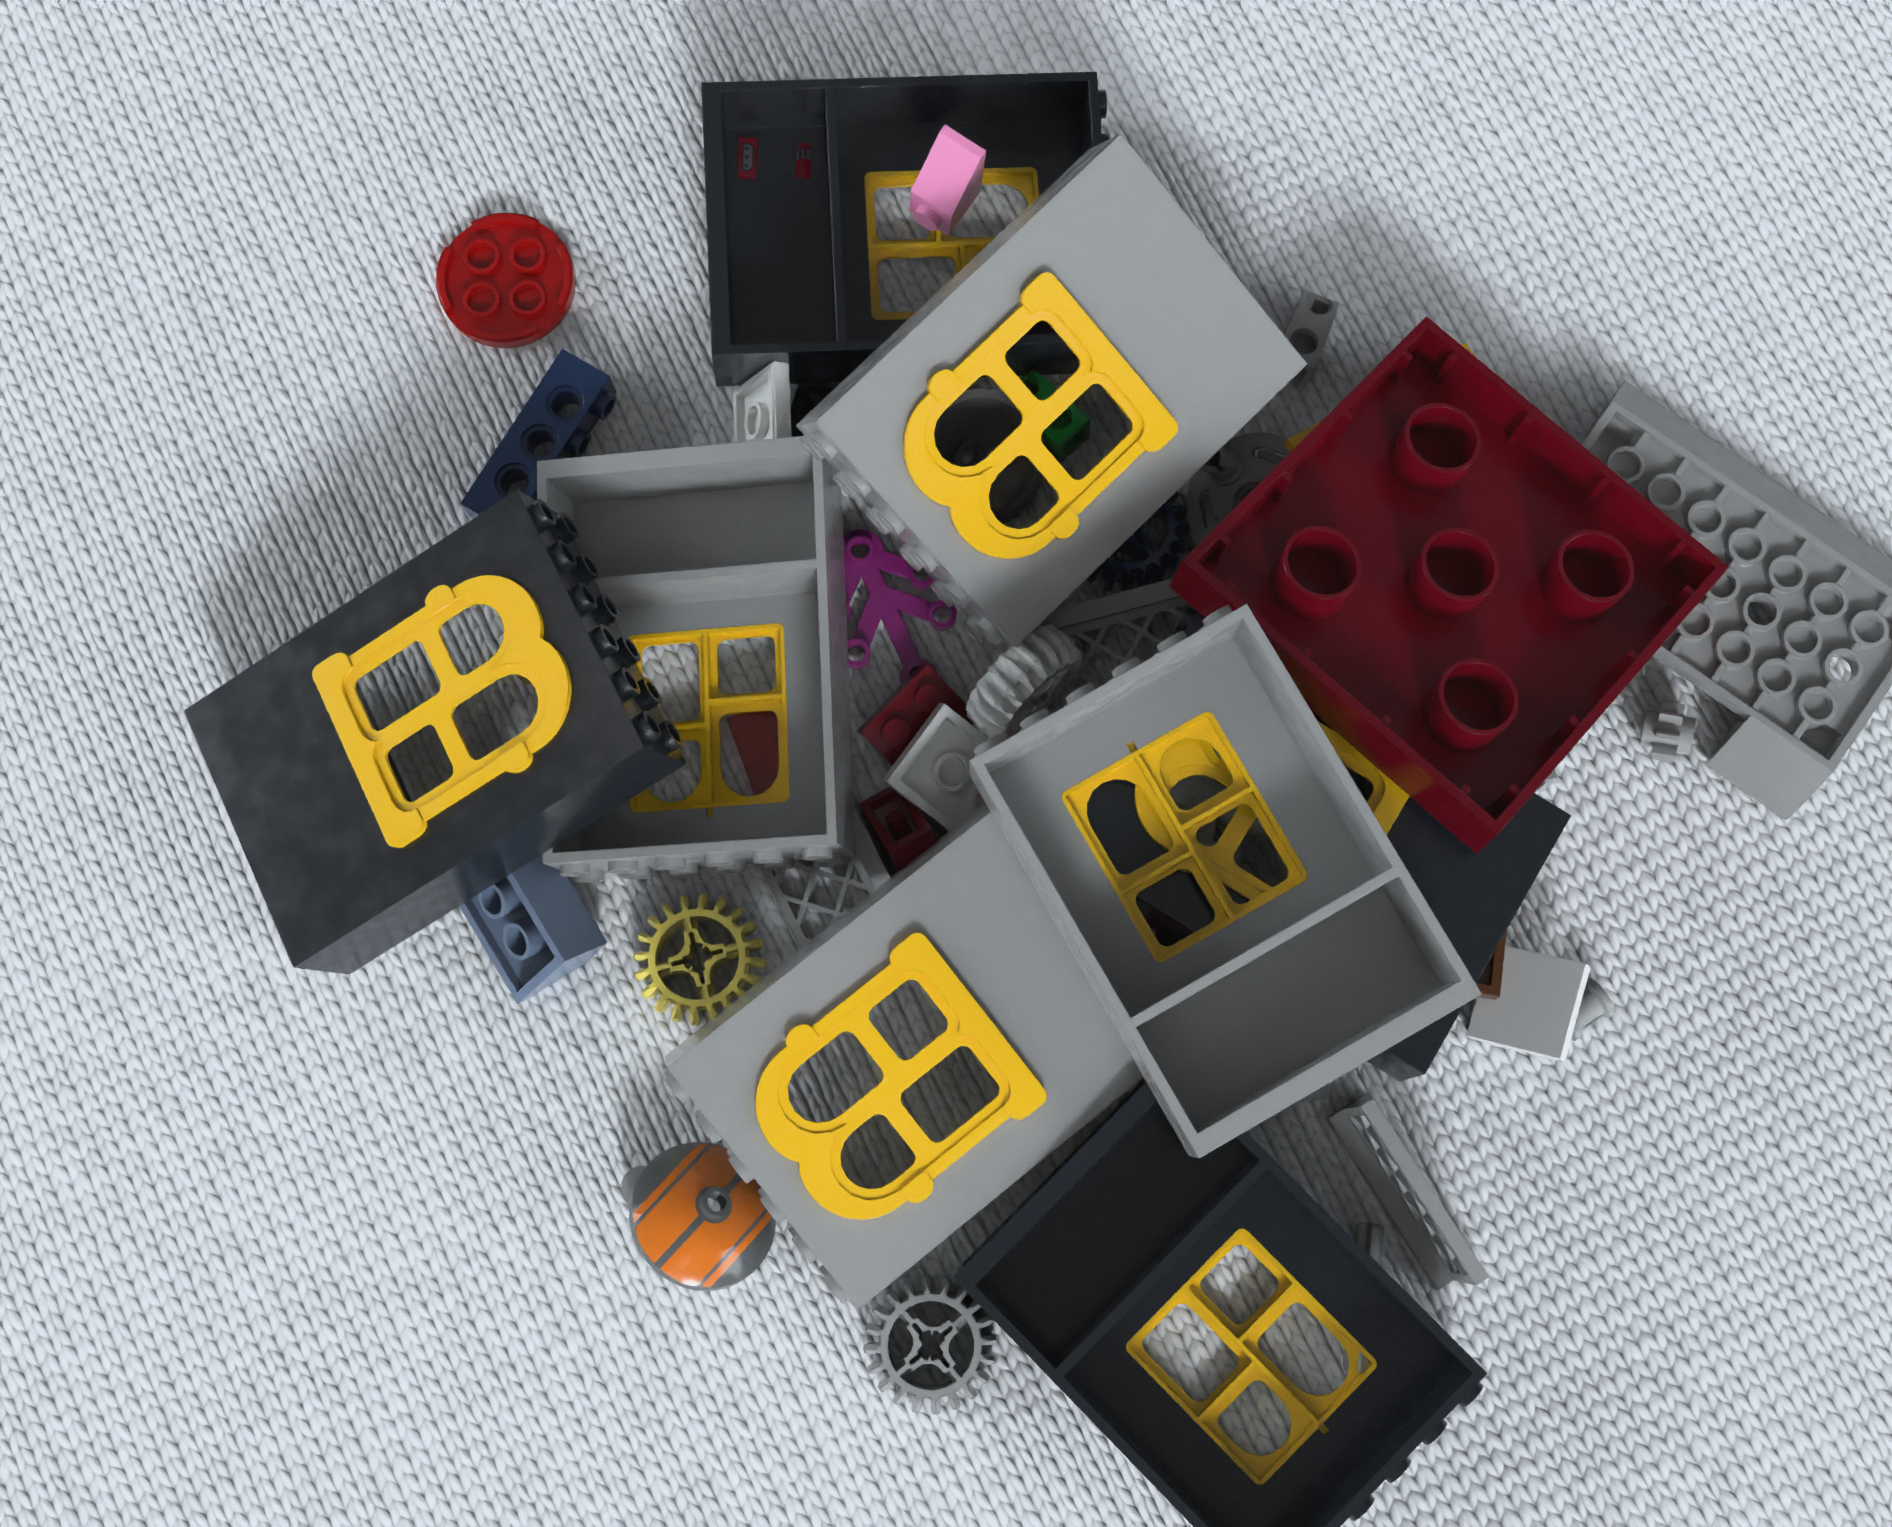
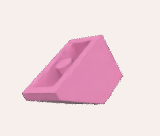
M944 125L940 130L911 189L909 211L913 213L915 220L924 228L930 231L938 229L947 236H950L981 191L986 150L947 125Z

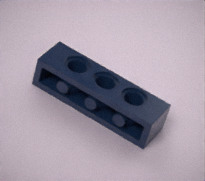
M562 349L460 504L468 515L474 519L507 497L510 486L519 480L529 481L528 487L523 494L536 501L537 461L581 457L590 444V432L599 419L604 420L609 416L616 403L615 394L617 391L610 376ZM568 404L579 405L577 413L572 417L561 418L558 416L564 406ZM543 442L554 443L552 451L546 456L537 457L533 455L535 448Z

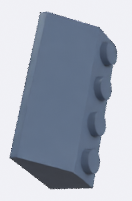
M543 854L459 906L517 1004L526 1001L579 968L607 944L598 924L582 902L571 880L568 877L560 876V870L543 864Z

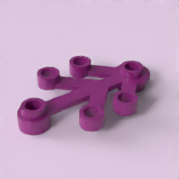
M864 529L850 531L843 536L847 624L851 619L849 604L861 577L869 592V597L854 636L848 640V652L853 647H860L865 651V656L860 661H852L848 658L849 668L859 670L868 665L871 658L870 646L879 622L882 620L903 665L900 673L901 685L922 663L928 664L937 673L935 666L931 662L920 658L899 612L927 621L935 630L947 631L956 623L957 612L955 606L949 607L942 600L932 603L888 587L880 570L910 579V583L920 590L931 588L935 581L931 577L925 581L916 579L914 576L916 570L903 557L884 551L881 540L873 532ZM857 545H865L868 547L869 553L864 558H856L852 555L853 548ZM947 609L951 613L950 620L944 623L936 621L933 617L936 610Z

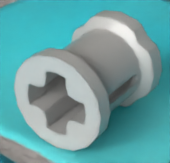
M1592 978L1587 979L1571 1038L1573 1041L1582 1036L1581 1030L1600 1017L1609 1018L1616 1012L1608 994Z

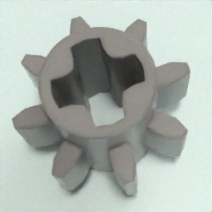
M1662 701L1660 712L1646 711L1640 745L1653 747L1651 759L1674 763L1677 752L1690 754L1696 718L1684 716L1685 704Z

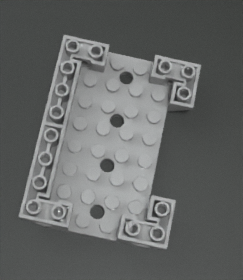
M1624 380L1580 441V444L1729 566L1728 570L1656 651L1653 657L1743 718L1742 721L1729 728L1705 765L1787 820L1835 771L1892 686V560ZM1750 602H1759L1768 609L1770 619L1767 625L1756 624L1750 619L1748 615V605ZM1833 657H1840L1850 665L1851 676L1848 681H1841L1831 673L1830 661Z

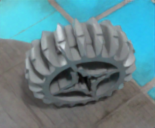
M923 1274V1290L915 1292L911 1279H904L902 1284L907 1296L901 1299L893 1289L887 1290L885 1295L893 1305L891 1310L889 1311L879 1304H875L872 1309L876 1316L884 1320L883 1324L867 1323L865 1326V1332L870 1335L879 1336V1342H869L863 1346L865 1354L879 1353L880 1355L879 1360L868 1365V1372L875 1374L883 1369L886 1371L887 1376L881 1379L877 1387L883 1392L895 1383L899 1389L894 1394V1404L900 1405L906 1393L914 1395L911 1405L912 1412L919 1413L922 1406V1398L931 1399L932 1414H939L941 1410L940 1398L945 1396L948 1397L949 1404L953 1410L959 1409L960 1401L956 1392L963 1389L967 1397L970 1399L976 1398L977 1391L969 1381L975 1377L980 1382L987 1384L990 1380V1375L979 1368L981 1362L990 1365L997 1363V1355L992 1352L983 1351L984 1345H994L999 1342L998 1334L982 1333V1328L991 1325L994 1320L988 1314L977 1318L974 1312L980 1309L981 1306L974 1299L969 1305L965 1303L963 1299L968 1293L961 1286H959L956 1295L949 1293L950 1276L944 1275L941 1279L940 1290L931 1289V1275ZM936 1301L945 1303L957 1311L944 1321L931 1324L922 1319L919 1314L917 1315L911 1306L921 1302ZM900 1317L913 1337V1346L895 1364L890 1352L889 1337L895 1320ZM968 1322L974 1342L971 1358L963 1370L951 1354L949 1344L953 1336L958 1333V1330ZM913 1323H916L923 1332L931 1330V1335L934 1331H938L941 1334L949 1326H952L944 1334V1338L940 1342V1348L943 1351L942 1355L948 1364L945 1363L940 1355L932 1357L931 1351L929 1356L920 1354L915 1360H911L918 1354L923 1342L920 1331ZM923 1364H933L941 1369L944 1374L946 1373L951 1380L939 1385H924L912 1381L906 1375Z

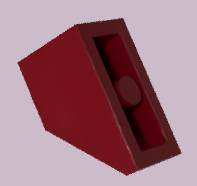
M890 786L859 803L861 811L896 872H899L938 841L920 810Z

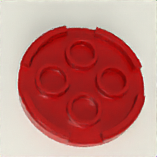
M495 213L470 222L471 226L460 233L449 247L444 248L436 270L438 298L449 320L469 339L494 348H517L544 338L562 322L574 299L576 274L567 247L553 231L541 224L539 220L527 215Z

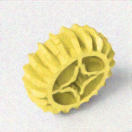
M707 894L699 895L696 909L692 908V903L686 895L681 896L679 903L682 912L677 914L669 903L662 905V911L668 919L662 924L656 917L650 916L647 922L657 930L653 937L646 933H639L637 940L650 946L649 951L633 953L635 961L648 963L647 968L640 969L634 973L635 979L638 981L652 979L653 981L643 989L642 995L649 999L659 993L661 994V997L654 1006V1009L659 1013L666 1011L673 1003L674 1008L671 1013V1020L677 1023L683 1019L686 1010H690L689 1019L690 1024L693 1026L700 1025L702 1011H707L709 1020L713 1019L719 1014L717 1008L723 1006L725 1009L732 1004L731 1000L736 996L740 997L746 992L742 989L745 983L754 986L761 981L756 975L749 974L750 968L760 969L766 966L764 958L751 957V952L764 948L763 940L755 938L747 941L746 939L757 929L756 924L753 921H749L738 926L737 924L744 916V910L738 906L726 916L728 901L723 897H720L716 901L713 910H710V901ZM708 921L725 927L731 932L736 942L728 945L723 943L715 945L706 943L698 922ZM684 926L683 949L677 955L667 958L668 961L661 962L667 941L678 929ZM695 941L706 955L709 952L714 954V956H711L712 959L704 962V977L697 972L698 969L693 965L690 968L685 965L688 964V961L695 958ZM739 957L738 967L733 979L726 988L716 994L715 974L717 969L721 965L731 962V959ZM670 975L693 976L702 999H688L677 995L668 986L664 977Z

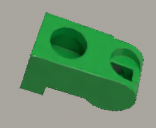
M1029 370L1020 378L1038 400L1043 401L1057 390L1046 378L1034 370ZM1072 403L1043 431L1045 446L1059 463H1062L1089 439L1090 417Z

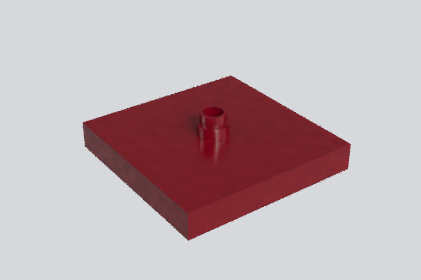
M1426 316L1181 562L1169 587L1204 618L1227 605L1231 607L1232 611H1235L1247 604L1311 711L1477 854L1500 833L1728 570L1729 566Z

